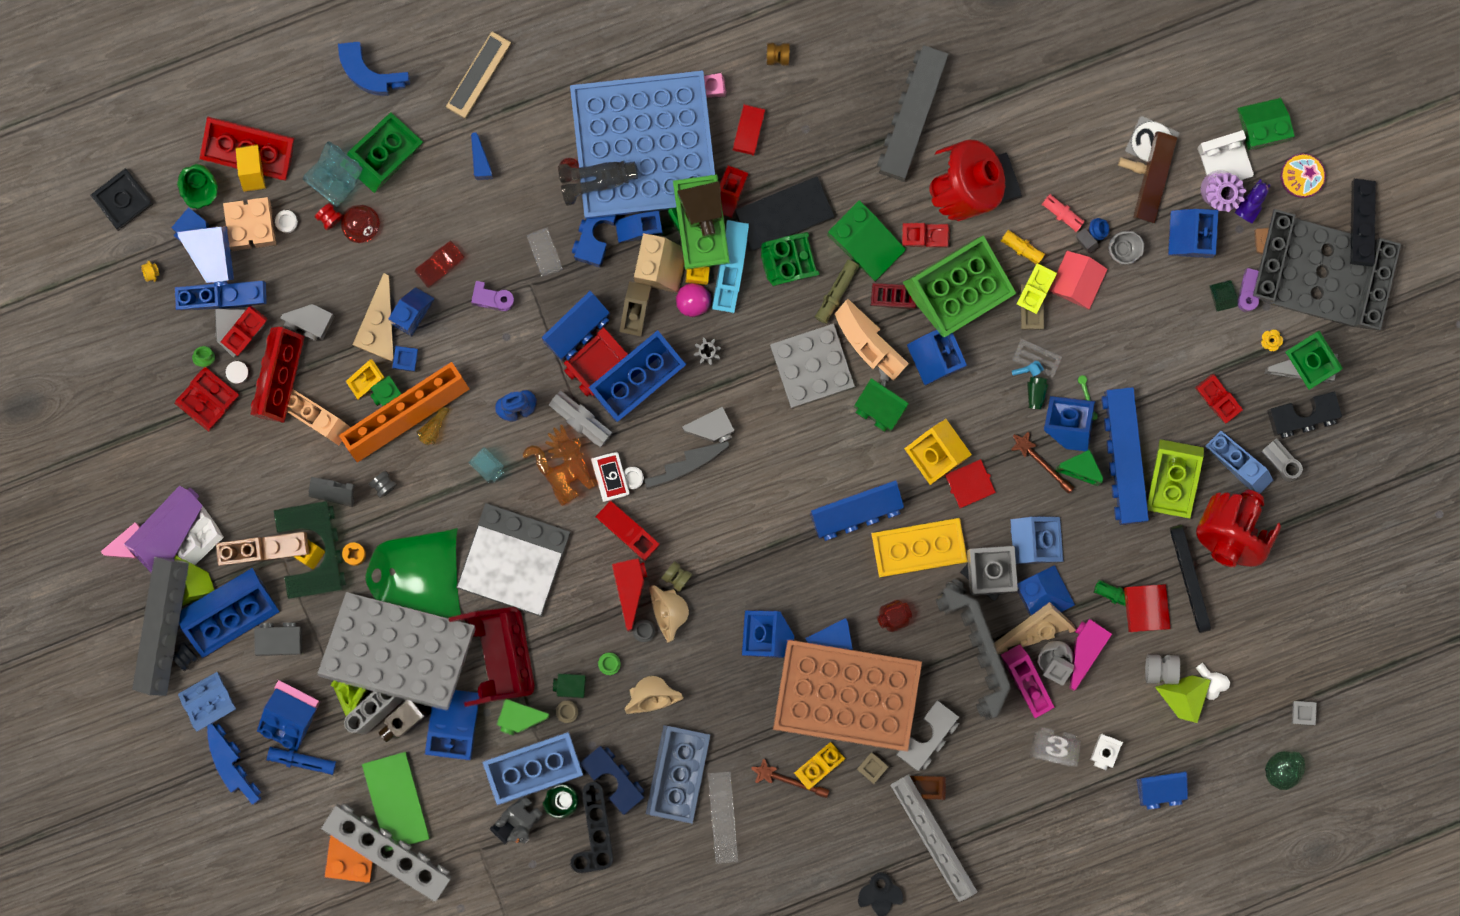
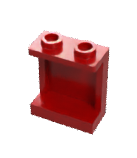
M603 327L596 337L571 359L564 362L566 367L564 372L571 380L576 378L581 383L579 389L587 397L591 395L595 398L588 387L628 354Z

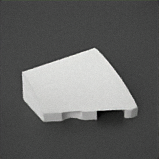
M203 506L177 551L180 558L193 565H196L224 538L216 523Z

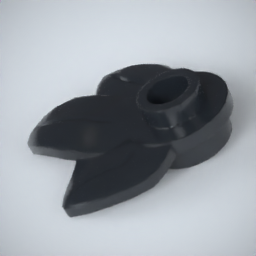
M880 872L871 877L870 884L861 888L858 896L859 907L871 905L878 916H886L891 908V904H903V893L898 886L892 884L889 875ZM880 879L885 881L883 888H878L876 885Z

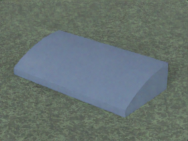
M663 725L646 814L693 824L710 740L709 734Z

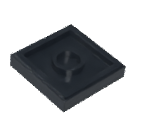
M126 168L90 195L118 231L153 205L152 201Z

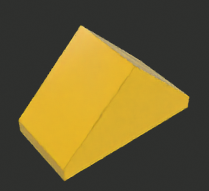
M258 145L236 148L238 176L243 192L265 189Z
M371 359L347 379L346 383L356 398L360 399L371 392V387L385 377L373 359Z

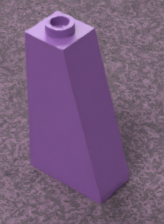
M179 486L124 544L150 573H152L154 557L174 558L203 506L197 500L199 498L198 494L191 488L187 490Z

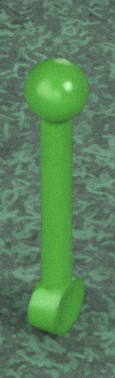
M1082 375L1078 378V383L1082 385L1086 400L1091 401L1086 386L1087 378ZM1096 412L1093 413V421L1098 418Z

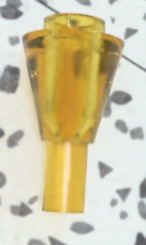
M446 407L439 409L435 417L431 418L416 432L419 435V441L428 446L430 443L435 445L442 421L449 412Z

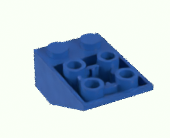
M455 690L448 711L432 707L425 755L472 760L479 705L465 707L464 702L479 699L478 693Z

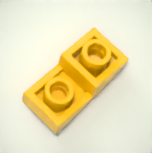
M830 742L795 771L794 774L809 790L845 758Z

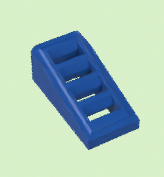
M477 132L471 134L474 177L476 180L493 179V174Z

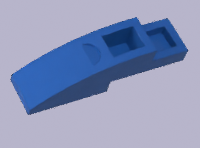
M266 282L232 283L215 287L214 284L175 287L176 310L226 309L267 304Z
M214 723L207 725L210 752L223 782L231 793L240 789L250 803L255 805L262 799L259 796L262 792L254 782L250 784L247 781L245 770L240 765H235L241 759L238 755L241 752L233 741L230 743L224 737L227 733L219 723L217 725Z

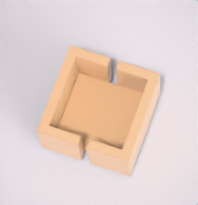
M268 197L248 200L247 205L244 201L223 203L229 246L232 251L251 249L252 244L249 242L253 240L256 248L276 245L271 201Z

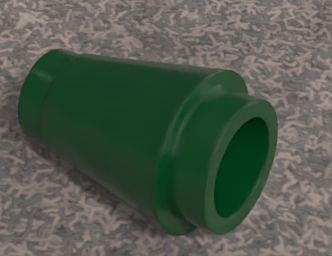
M1030 376V381L1027 382L1028 408L1042 409L1049 384H1047L1048 378Z

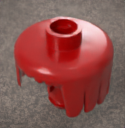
M969 139L936 151L935 155L950 152V160L948 162L950 168L948 172L935 177L929 185V191L933 197L931 199L932 204L935 207H943L939 209L941 214L949 215L948 218L950 220L964 221L988 213L999 206L1005 193V175L1000 160L988 145L978 140Z
M1245 490L1241 494H1233L1230 498L1229 492H1225L1222 495L1221 493H1216L1211 497L1197 526L1196 535L1198 540L1212 553V558L1224 566L1236 567V565L1255 567L1263 564L1267 560L1281 529V525L1278 523L1276 528L1271 530L1268 535L1267 530H1261L1257 537L1258 529L1254 527L1262 512L1261 507L1264 506V497L1253 490Z

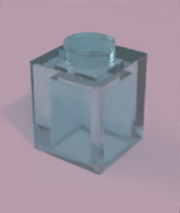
M485 447L468 462L488 483L491 480L496 482L504 474L501 471L504 466Z

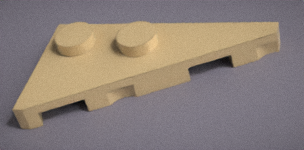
M383 273L353 346L393 362L392 324L388 320L392 312L389 275Z
M1049 602L993 644L997 654L1007 652L1009 647L1019 644L1022 647L1029 646L1045 639L1055 638L1054 634L1068 630L1069 633L1076 631V628L1068 618Z

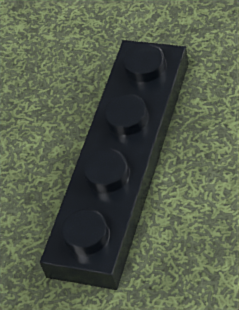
M1355 178L1352 181L1350 264L1372 267L1375 264L1376 181Z

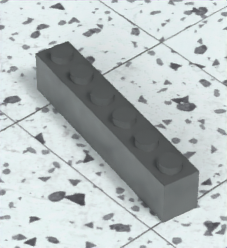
M923 45L921 51H916L913 63L917 65L914 72L909 71L906 83L910 85L908 91H903L898 104L902 105L900 113L895 112L891 125H894L895 128L893 134L888 133L884 143L888 148L885 155H880L877 164L878 167H881L879 174L905 181L948 53Z
M154 557L132 690L147 695L167 696L189 566L188 562L174 558Z

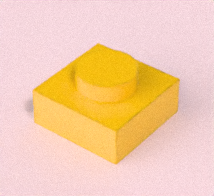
M710 267L686 270L685 282L708 285Z

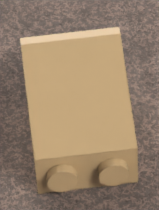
M643 233L634 274L635 283L678 293L685 265L682 246L667 238Z

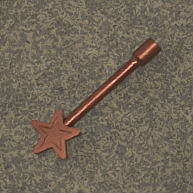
M1029 432L1023 437L1014 434L1013 438L1016 444L1011 448V451L1020 450L1024 457L1027 456L1028 452L1060 483V486L1068 494L1075 488L1055 472L1032 449L1036 447V444L1029 441Z
M763 759L761 767L751 768L758 774L756 783L762 779L772 783L771 778L808 790L802 782L774 773L777 768L768 767L766 759ZM813 786L809 789V791L824 798L828 797L830 791L820 786Z

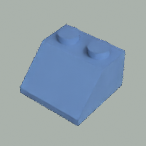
M1060 517L1010 519L1012 546H1015L1016 564L1063 562Z

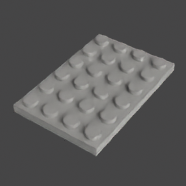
M346 592L318 670V676L448 711L475 632V626L459 621L449 622L448 618Z

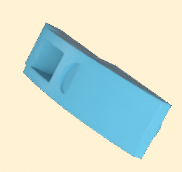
M726 221L725 232L730 264L719 265L712 309L735 312L745 258L748 223Z

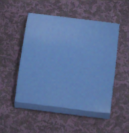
M218 672L178 694L196 732L236 709Z

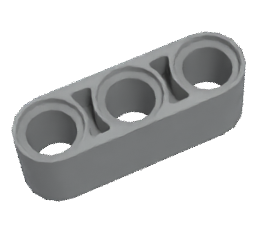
M373 691L346 716L344 726L349 732L366 734L393 711L403 699L394 696L389 699L387 694ZM374 704H376L377 709L376 712L373 714L372 708ZM360 719V726L357 728L356 722Z

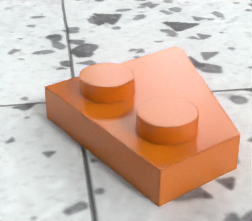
M330 835L325 877L370 883L373 862Z

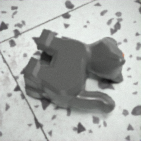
M526 797L519 799L509 806L501 815L500 820L496 821L497 827L504 826L507 821L515 827L507 839L508 842L514 841L515 843L525 844L529 840V830L543 815L537 808L530 813L525 809L526 806L531 805V802Z

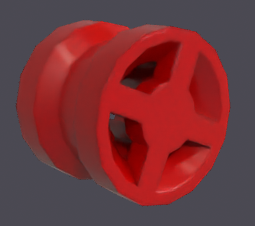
M331 202L321 208L315 215L318 221H322L323 227L326 230L334 227L343 217L340 212L334 210V205Z

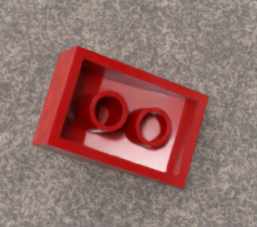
M639 558L612 564L627 632H632L644 586L643 578L647 577L644 562L640 563Z

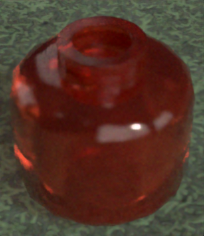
M894 600L882 605L879 609V616H877L880 627L882 629L886 628L889 632H896L907 627L910 619H912V613L906 602L902 603L900 600Z

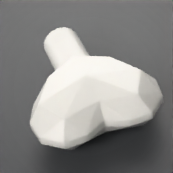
M1203 663L1196 667L1203 678L1211 680L1206 694L1207 699H1216L1220 692L1226 691L1230 687V681L1225 675L1210 673Z

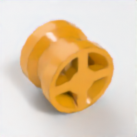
M349 543L343 548L342 557L349 565L358 566L364 562L366 551L358 543Z

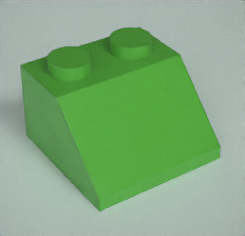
M505 699L497 725L501 726L500 731L514 736L515 732L522 733L548 720L550 714Z

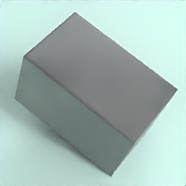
M1086 228L1076 234L1077 241L1088 254L1099 247L1097 241Z

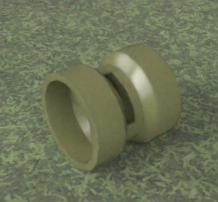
M674 561L661 579L666 583L670 582L673 584L674 589L680 592L693 574L687 570H682L680 565Z

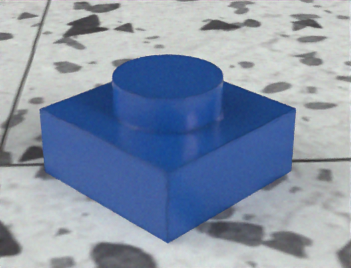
M396 346L392 368L415 372L418 349Z

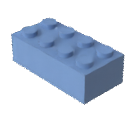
M569 732L483 762L497 805L584 776Z

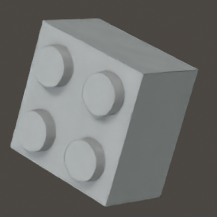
M1015 546L975 548L967 551L970 596L1007 594L1018 591Z

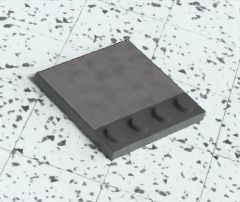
M485 503L456 588L542 617L571 532Z

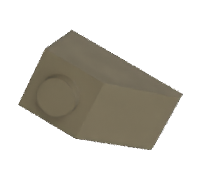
M629 282L619 332L636 336L642 335L651 286Z

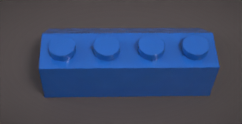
M657 330L588 388L613 420L618 422L686 364Z
M895 480L811 510L810 516L818 538H824L825 541L838 537L836 533L843 530L847 534L858 530L857 525L866 523L867 526L878 523L880 522L879 518L887 515L888 519L901 514L900 510L904 508L897 481Z
M251 568L182 609L179 625L203 658L280 611L255 570Z

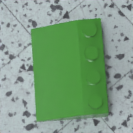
M984 235L969 241L903 281L914 303L943 338L1016 294Z

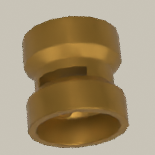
M767 43V65L780 63L782 66H789L790 43H783L781 45Z

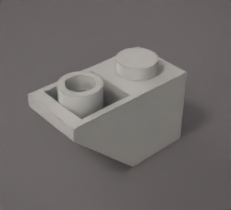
M311 304L282 314L281 320L285 322V327L296 331L298 328L305 332V337L316 341L317 338L324 339L335 316Z

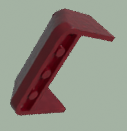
M507 607L474 611L449 618V622L465 620V623L475 626L473 637L481 638L488 681H483L479 684V699L464 702L465 707L529 696L534 692V678L523 619L519 609Z

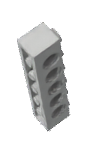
M337 804L321 827L322 830L434 902L437 901L452 877L448 875L450 872L448 869L439 864L437 867L429 862L431 859L421 852L417 855L410 850L411 846L402 840L399 842L391 838L392 834L384 828L378 830L372 826L373 821L363 815L361 818L353 813L354 809L347 804ZM348 820L354 822L355 831H346L344 829V822ZM371 833L375 838L374 843L366 844L363 841V834ZM385 845L391 846L394 854L392 856H385L382 853V847ZM402 858H410L413 866L409 869L402 867ZM420 871H430L432 879L429 881L422 880Z

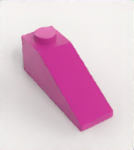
M1090 619L1086 623L1082 621L1075 631L1078 635L1074 643L1072 663L1074 669L1071 673L1069 689L1072 691L1076 690L1112 635Z
M1020 644L1000 655L1034 718L1055 708L1029 655Z

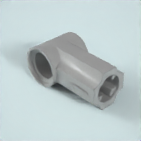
M1277 438L1261 451L1280 472L1281 477L1285 481H1294L1301 475L1303 470L1301 463L1293 458ZM1293 465L1297 469L1296 475L1291 476L1287 474L1286 466Z

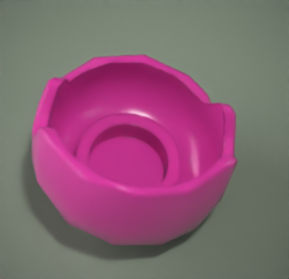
M696 283L683 286L679 289L676 296L677 308L682 314L689 317H697L706 313L712 302L711 294L707 288Z

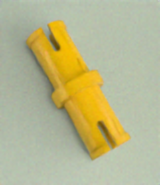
M1009 229L1000 241L1015 250L1018 256L1022 255L1034 264L1040 263L1045 253L1029 244L1030 241L1027 239L1023 240Z

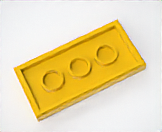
M960 518L871 533L879 578L967 563Z

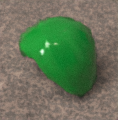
M194 164L182 169L178 176L177 186L180 196L184 199L185 203L190 208L196 209L212 204L217 197L218 186L211 171L200 164Z

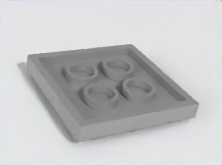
M834 324L770 344L791 408L855 388Z

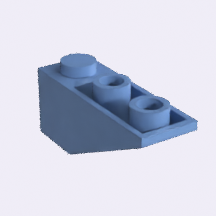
M1222 431L1206 445V448L1250 490L1260 494L1273 481L1266 467Z

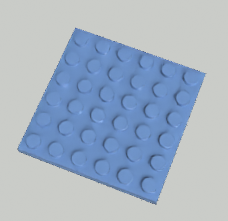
M703 71L570 85L585 219L676 208L674 180L715 175Z

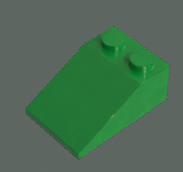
M390 112L348 151L342 164L375 193L422 145L423 141Z
M860 200L827 234L873 281H876L906 251L882 222Z
M871 378L855 403L854 408L857 410L855 413L865 420L870 418L876 422L874 426L885 433L886 430L889 432L893 430L909 403Z

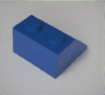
M1186 772L1136 779L1140 805H1146L1147 810L1160 808V803L1169 802V806L1183 804L1182 800L1188 799Z

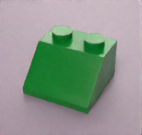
M1281 98L1237 108L1242 130H1244L1246 136L1245 142L1248 151L1290 142L1295 137L1290 115Z

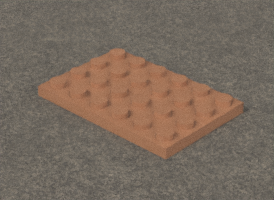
M787 640L773 730L908 752L922 662Z

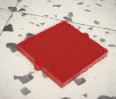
M981 459L945 475L951 488L950 493L954 495L959 508H963L996 493L989 479L991 475L987 474Z

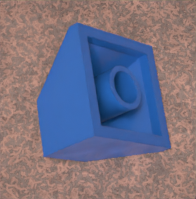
M1050 396L1044 431L1065 449L1088 451L1095 401Z
M1055 565L1017 584V592L1030 616L1049 602L1060 612L1075 605Z
M745 611L742 655L785 658L787 640L794 641V634L780 611Z

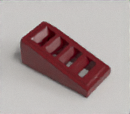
M872 283L870 306L915 310L916 304L911 296L909 297V303H905V293L908 292L905 285ZM879 289H883L882 301H878ZM888 290H892L891 302H887ZM897 291H901L900 302H896Z

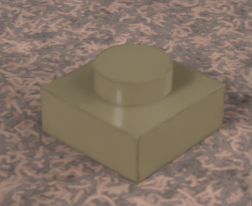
M871 752L857 770L874 784L888 766Z

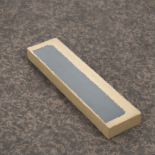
M491 32L448 102L447 109L466 119L509 49L511 42Z

